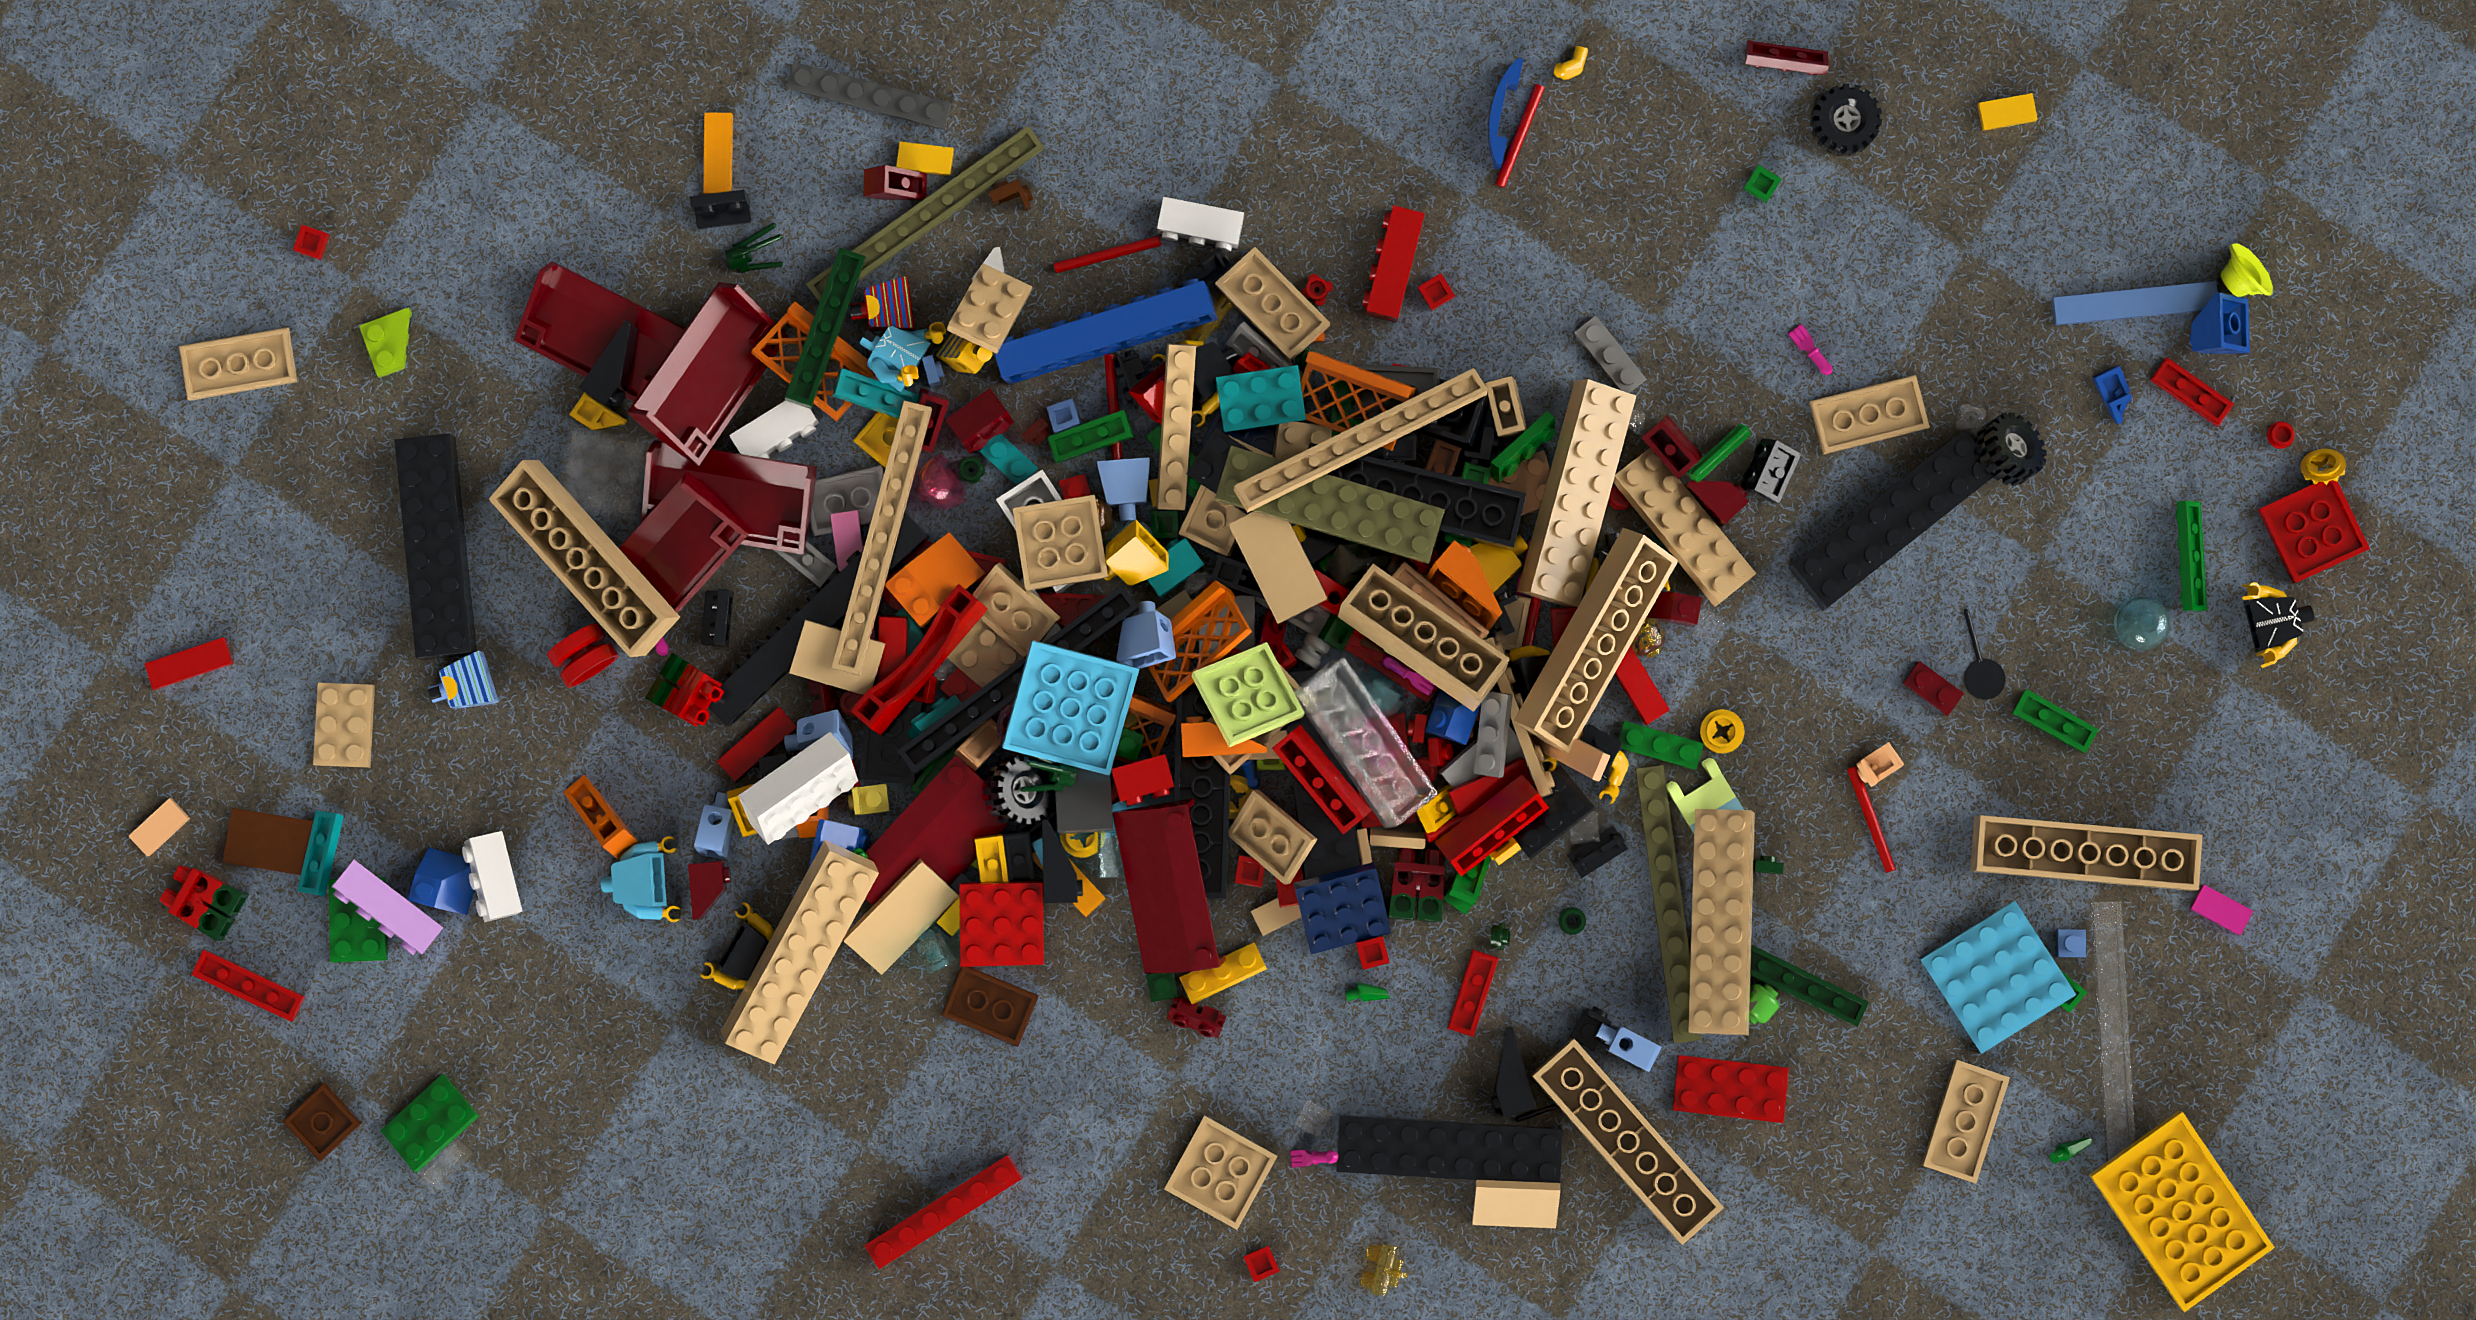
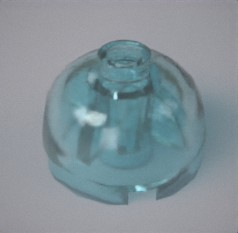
M2137 596L2126 600L2118 607L2113 622V629L2117 639L2125 647L2137 651H2147L2158 647L2166 639L2170 631L2171 619L2167 609L2160 601L2151 597Z
M1366 666L1362 668L1353 684L1354 698L1361 705L1358 710L1369 718H1373L1374 715L1384 718L1396 714L1408 699L1409 694L1404 689L1399 693L1395 689V686L1398 684L1380 672L1371 668L1368 673Z

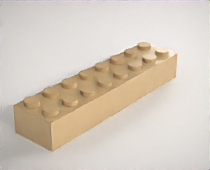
M1589 379L1574 381L1517 592L1564 607H1578L1580 605L1636 395Z
M522 460L489 498L491 503L629 657L646 656L680 618L675 610L540 460Z
M1625 528L1622 529L1520 708L1514 722L1547 744L1570 753L1575 738L1578 739L1676 566L1678 560L1645 535Z
M1695 809L1689 1033L1749 1036L1755 813L1751 810Z
M1979 815L1974 816L1970 871L2195 891L2199 890L2203 835Z
M824 840L721 1029L725 1044L769 1063H776L879 874L873 861Z
M1571 1038L1530 1075L1678 1243L1683 1245L1724 1208L1575 1039Z

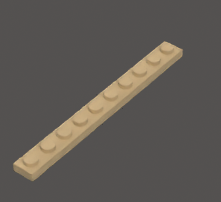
M1473 368L1234 485V492L1248 513L1487 395L1488 389Z
M908 401L903 403L832 669L858 676L861 674L931 416V407Z

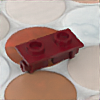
M1267 608L1265 615L1259 620L1257 634L1259 643L1255 644V647L1267 642L1277 662H1279L1287 620L1278 624L1272 611Z
M807 679L810 696L819 695L820 700L811 701L813 715L832 710H838L841 714L836 687Z
M1182 996L1180 999L1174 997L1167 1016L1168 1020H1171L1178 1027H1190L1198 1030V1033L1204 1037L1212 1038L1214 1036L1219 1038L1227 1017L1222 1015V1011L1204 1005L1201 1014L1196 1013L1199 1003L1191 1004L1187 998Z

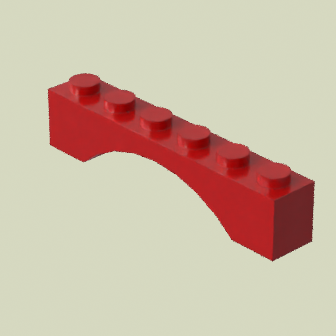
M958 584L940 605L931 627L914 651L888 677L870 688L851 709V712L881 736L985 614L988 608Z
M1008 1154L864 1246L878 1269H881L1022 1180L1023 1176Z

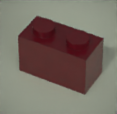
M990 388L946 419V422L969 454L975 450L982 449L990 439L997 434L1004 433L1014 423L1008 411Z
M1668 415L1664 416L1642 437L1677 479L1697 464L1703 456Z

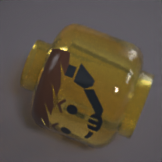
M1646 617L1631 643V647L1637 656L1646 655L1647 658H1651L1662 651L1661 646L1666 638L1656 619Z

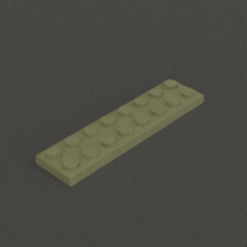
M1231 446L1215 500L1245 509L1234 492V485L1283 461ZM1325 474L1252 511L1429 564L1445 509Z

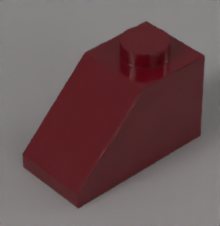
M888 165L864 169L863 196L880 200L923 201L927 196V173Z
M920 388L917 404L932 408L921 450L933 453L949 400L946 395Z
M1691 480L1685 486L1721 527L1749 502L1745 498L1747 493L1737 483L1733 485L1727 481L1695 482Z
M1661 591L1646 618L1695 627L1698 625L1702 597Z
M723 861L688 864L693 920L703 919L727 890V883H731L730 867H725V862Z

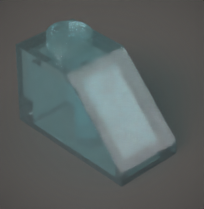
M932 929L918 937L920 943L915 946L928 974H934L957 961L941 931L934 933Z

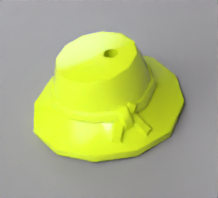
M2238 243L2231 244L2229 246L2231 259H2229L2228 264L2221 271L2222 281L2228 290L2237 297H2243L2248 294L2272 295L2273 285L2269 273L2260 260L2246 247Z

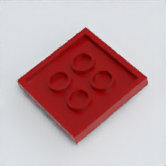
M2330 480L2327 485L2324 482L2312 484L2257 510L2292 584L2370 549L2342 489L2336 481Z
M1043 881L959 883L960 967L1044 965Z

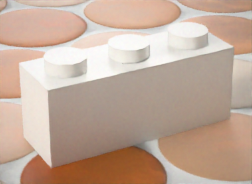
M1163 197L1157 233L1162 234L1161 238L1165 240L1178 241V238L1188 239V243L1191 245L1203 247L1205 243L1216 245L1215 249L1219 247L1222 251L1231 252L1232 248L1238 249L1244 212Z
M784 401L729 436L740 454L770 459L769 454L775 450L782 452L793 445L792 440L801 435L804 438L815 432V426L819 422L811 409Z
M499 831L466 840L464 842L465 846L462 847V853L465 862L470 864L472 873L469 874V881L472 889H476L477 892L476 909L480 917L483 916L484 922L522 912L503 832Z

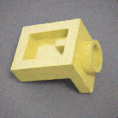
M887 784L852 787V794H848L850 811L854 810L857 816L889 812L890 804Z

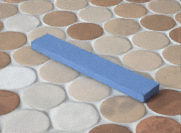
M2216 281L2053 297L2054 324L2058 326L2202 311L2212 296L2218 293Z

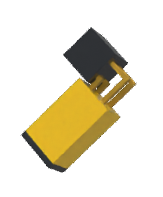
M961 873L950 887L959 894V883L973 881L964 873ZM959 897L934 924L949 938H952L959 930Z

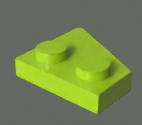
M409 307L359 325L375 372L379 378L405 369L406 347L409 340V322L412 316Z

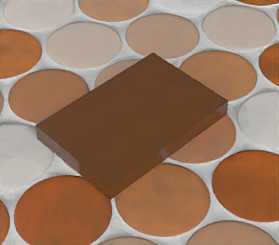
M232 808L222 863L301 875L313 821Z
M961 967L941 1016L1019 1047L1039 995L974 968Z

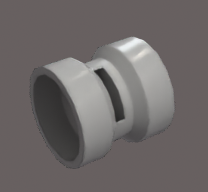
M1307 633L1304 638L1303 647L1296 651L1294 657L1312 669L1317 670L1321 664L1320 659L1322 655L1327 654L1331 646L1318 637Z

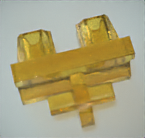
M1391 1244L1368 1246L1366 1260L1377 1262L1376 1273L1363 1271L1360 1285L1372 1290L1371 1294L1387 1296L1389 1286L1397 1288L1399 1278L1408 1279L1409 1273L1401 1270L1404 1260L1396 1258L1398 1246Z

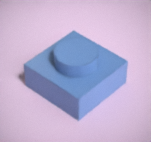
M933 355L923 357L922 361L930 387L941 385L940 378L944 377L941 362H935Z
M1073 399L1047 407L1055 434L1081 425Z
M2056 929V957H2086V930Z

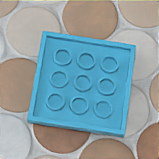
M1031 640L1002 748L1110 776L1139 668Z
M2015 900L1920 959L1981 1054L2076 996V993Z

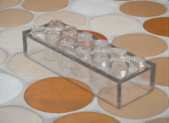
M1344 657L1329 662L1293 690L1306 716L1384 828L1400 825L1438 794Z

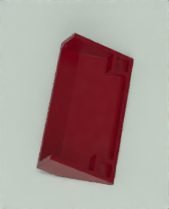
M552 261L540 269L514 341L586 377L625 320L629 321L638 328L626 398L635 402L685 328Z
M718 282L627 412L644 429L694 465L699 466L768 367L751 353L776 323L738 284ZM781 329V338H788V335ZM778 344L766 345L762 349V352L768 357H774L779 351Z
M653 441L646 453L641 522L680 478L688 472L705 485L749 532V535L742 541V545L804 554L815 492L817 466L710 449L701 464L696 466L664 442Z
M686 472L623 542L619 549L678 614L749 535V532L705 485Z
M957 755L953 757L866 852L868 859L875 863L879 872L865 898L872 905L919 859L950 886L977 858L974 838L1000 834L1007 826V822L1001 823L997 820L1000 815L992 816L989 812L993 809L992 806H986L985 800H988L989 796L988 794H983V789L988 788L989 784L984 783L985 779Z
M1194 798L1112 812L1145 974L1193 972L1219 968L1226 960L1225 955L1218 956L1189 812L1190 807L1195 804Z

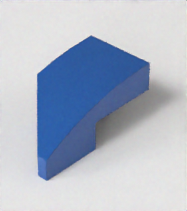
M2116 365L2093 376L2092 379L2115 424H2120L2123 421V413L2132 395L2129 394L2130 389L2120 366Z

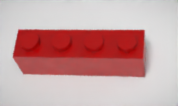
M1393 205L1391 213H1385L1382 228H1386L1387 231L1385 239L1379 238L1375 254L1380 255L1378 265L1372 264L1369 280L1374 281L1372 290H1366L1362 303L1363 307H1367L1365 315L1393 322L1398 321L1425 213Z
M1301 724L1272 747L1342 834H1345L1371 811Z
M1521 774L1434 843L1462 877L1549 807L1535 788Z

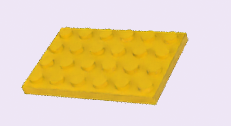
M2180 1110L2089 1174L2183 1312H2186L2275 1248L2191 1123Z

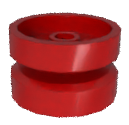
M599 623L590 624L572 633L552 647L546 654L554 667H564L560 677L567 688L575 687L589 680L613 664L619 657L611 643L601 644L606 634Z

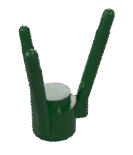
M775 223L764 227L743 241L733 244L732 248L725 250L732 270L740 269L741 273H745L750 270L783 266L782 262L748 263L753 261L751 252L783 238L782 234H778L749 247L747 246L776 227Z
M1031 756L1052 764L1027 761L1028 766L1049 771V780L1054 781V783L1024 786L1020 790L1021 792L1063 791L1064 786L1072 787L1074 785L1076 767Z

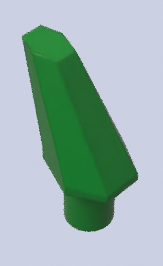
M1356 982V988L1344 991L1348 1002L1361 998L1362 1002L1390 999L1385 988Z
M2083 1138L2059 1144L2055 1151L2049 1155V1158L2054 1164L2060 1161L2066 1162L2090 1146L2092 1141L2090 1138Z

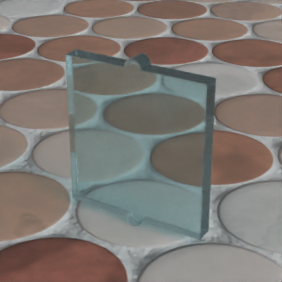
M1098 832V852L1095 854L1098 858L1097 878H1125L1116 832Z

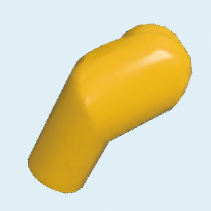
M1576 46L1572 60L1566 61L1563 64L1557 63L1554 67V75L1563 80L1579 75L1583 70L1588 49Z

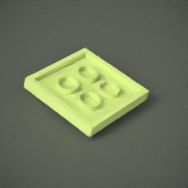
M1267 642L1192 673L1191 677L1228 747H1232L1304 716L1305 712Z

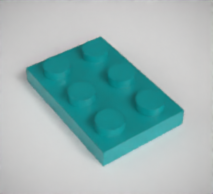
M1298 365L1216 377L1224 432L1306 420Z

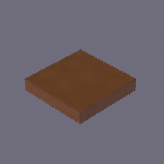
M322 1083L282 1121L319 1162H322L362 1124L359 1118L326 1083Z

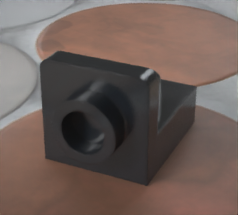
M1595 1006L1592 1010L1585 1008L1569 1037L1595 1051L1600 1041L1595 1038L1600 1025L1603 1023L1610 1026L1612 1023L1606 1019L1608 1013Z

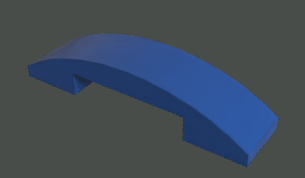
M1517 58L1504 74L1490 109L1488 146L1494 168L1499 170L1502 166L1507 138L1497 136L1506 89L1517 90L1523 64L1522 58Z

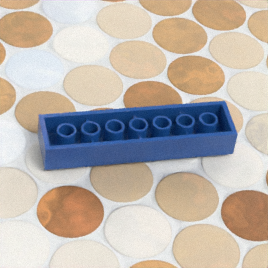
M1192 279L1182 283L1183 287L1172 290V287L1156 291V296L1146 298L1145 295L1130 299V304L1121 307L1117 303L1104 307V312L1093 315V312L1080 314L1077 316L1078 320L1067 323V320H1061L1052 323L1051 328L1041 331L1040 328L1029 330L1024 333L1025 337L1014 339L1013 336L1007 337L998 353H994L1001 377L1011 385L1216 321L1218 318L1209 288L1204 280L1199 282L1198 279Z

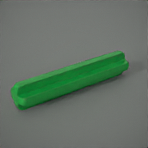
M1738 424L1707 452L1697 464L1688 470L1689 478L1695 482H1700L1750 437L1749 428L1743 424Z

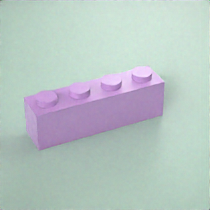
M355 860L348 865L332 885L336 890L333 893L334 896L345 904L351 901L358 906L356 912L367 921H370L371 918L375 919L381 924L378 927L381 932L390 938L396 935L403 941L400 946L412 955L416 952L423 954L443 929L441 925Z

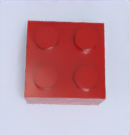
M1165 754L1111 769L1120 804L1126 802L1127 807L1143 803L1142 797L1153 795V799L1170 795L1169 790L1174 788Z

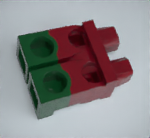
M1400 848L1398 860L1394 863L1388 918L1413 920L1416 893H1418L1416 921L1441 923L1445 866H1442L1441 851L1426 850L1425 864L1414 863L1416 849Z

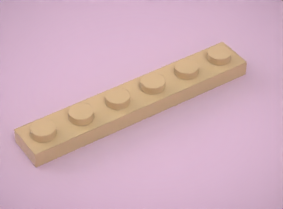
M1167 343L1157 509L1185 510L1186 473L1188 472L1196 346L1191 344Z
M1493 637L1484 640L1507 656L1501 641L1496 642ZM1508 667L1497 683L1501 693L1513 694L1510 718L1538 793L1541 797L1553 794L1551 787H1554L1555 783L1550 771H1544L1541 761L1545 760V756L1540 744L1535 746L1532 738L1534 734L1514 722L1524 700L1521 693H1515L1512 684L1516 682L1511 667Z

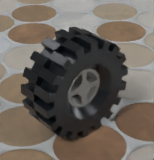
M1843 84L1842 87H1838V85L1832 87L1830 91H1826L1821 96L1811 113L1810 127H1813V137L1818 138L1819 141L1817 143L1820 147L1824 145L1827 147V152H1837V156H1843L1844 154L1851 156L1855 155L1856 152L1865 150L1876 138L1880 131L1879 127L1882 125V119H1880L1882 111L1881 107L1877 108L1876 106L1878 103L1876 97L1872 99L1869 96L1871 94L1870 91L1866 89L1863 92L1860 90L1861 86L1856 84L1854 87H1849L1850 84Z
M2006 412L2002 413L1983 426L1977 432L1978 437L1975 438V443L1979 445L1976 447V452L1982 456L1979 458L1981 464L1985 463L1987 465L1985 470L1988 473L1993 472V478L1997 481L2002 479L2003 484L2008 485L2011 483V486L2022 484L2044 468L2043 465L2046 464V459L2043 457L2047 455V452L2042 449L2045 445L2044 441L2039 440L2037 437L2040 435L2038 430H2032L2033 424L2029 421L2023 422L2024 417L2021 415L2015 417V413L2012 412L2008 414Z
M1028 755L1007 757L1004 760L997 761L995 763L996 766L991 767L988 771L992 776L985 777L984 783L989 784L988 788L983 789V794H988L989 799L985 800L986 806H992L993 809L989 811L992 816L1000 815L997 820L1001 823L1007 822L1009 826L1038 823L1041 821L1040 818H1046L1049 815L1046 810L1053 809L1055 805L1051 802V799L1056 798V792H1052V790L1021 792L1020 789L1024 786L1054 783V781L1049 780V771L1027 765L1029 760L1038 762V759Z

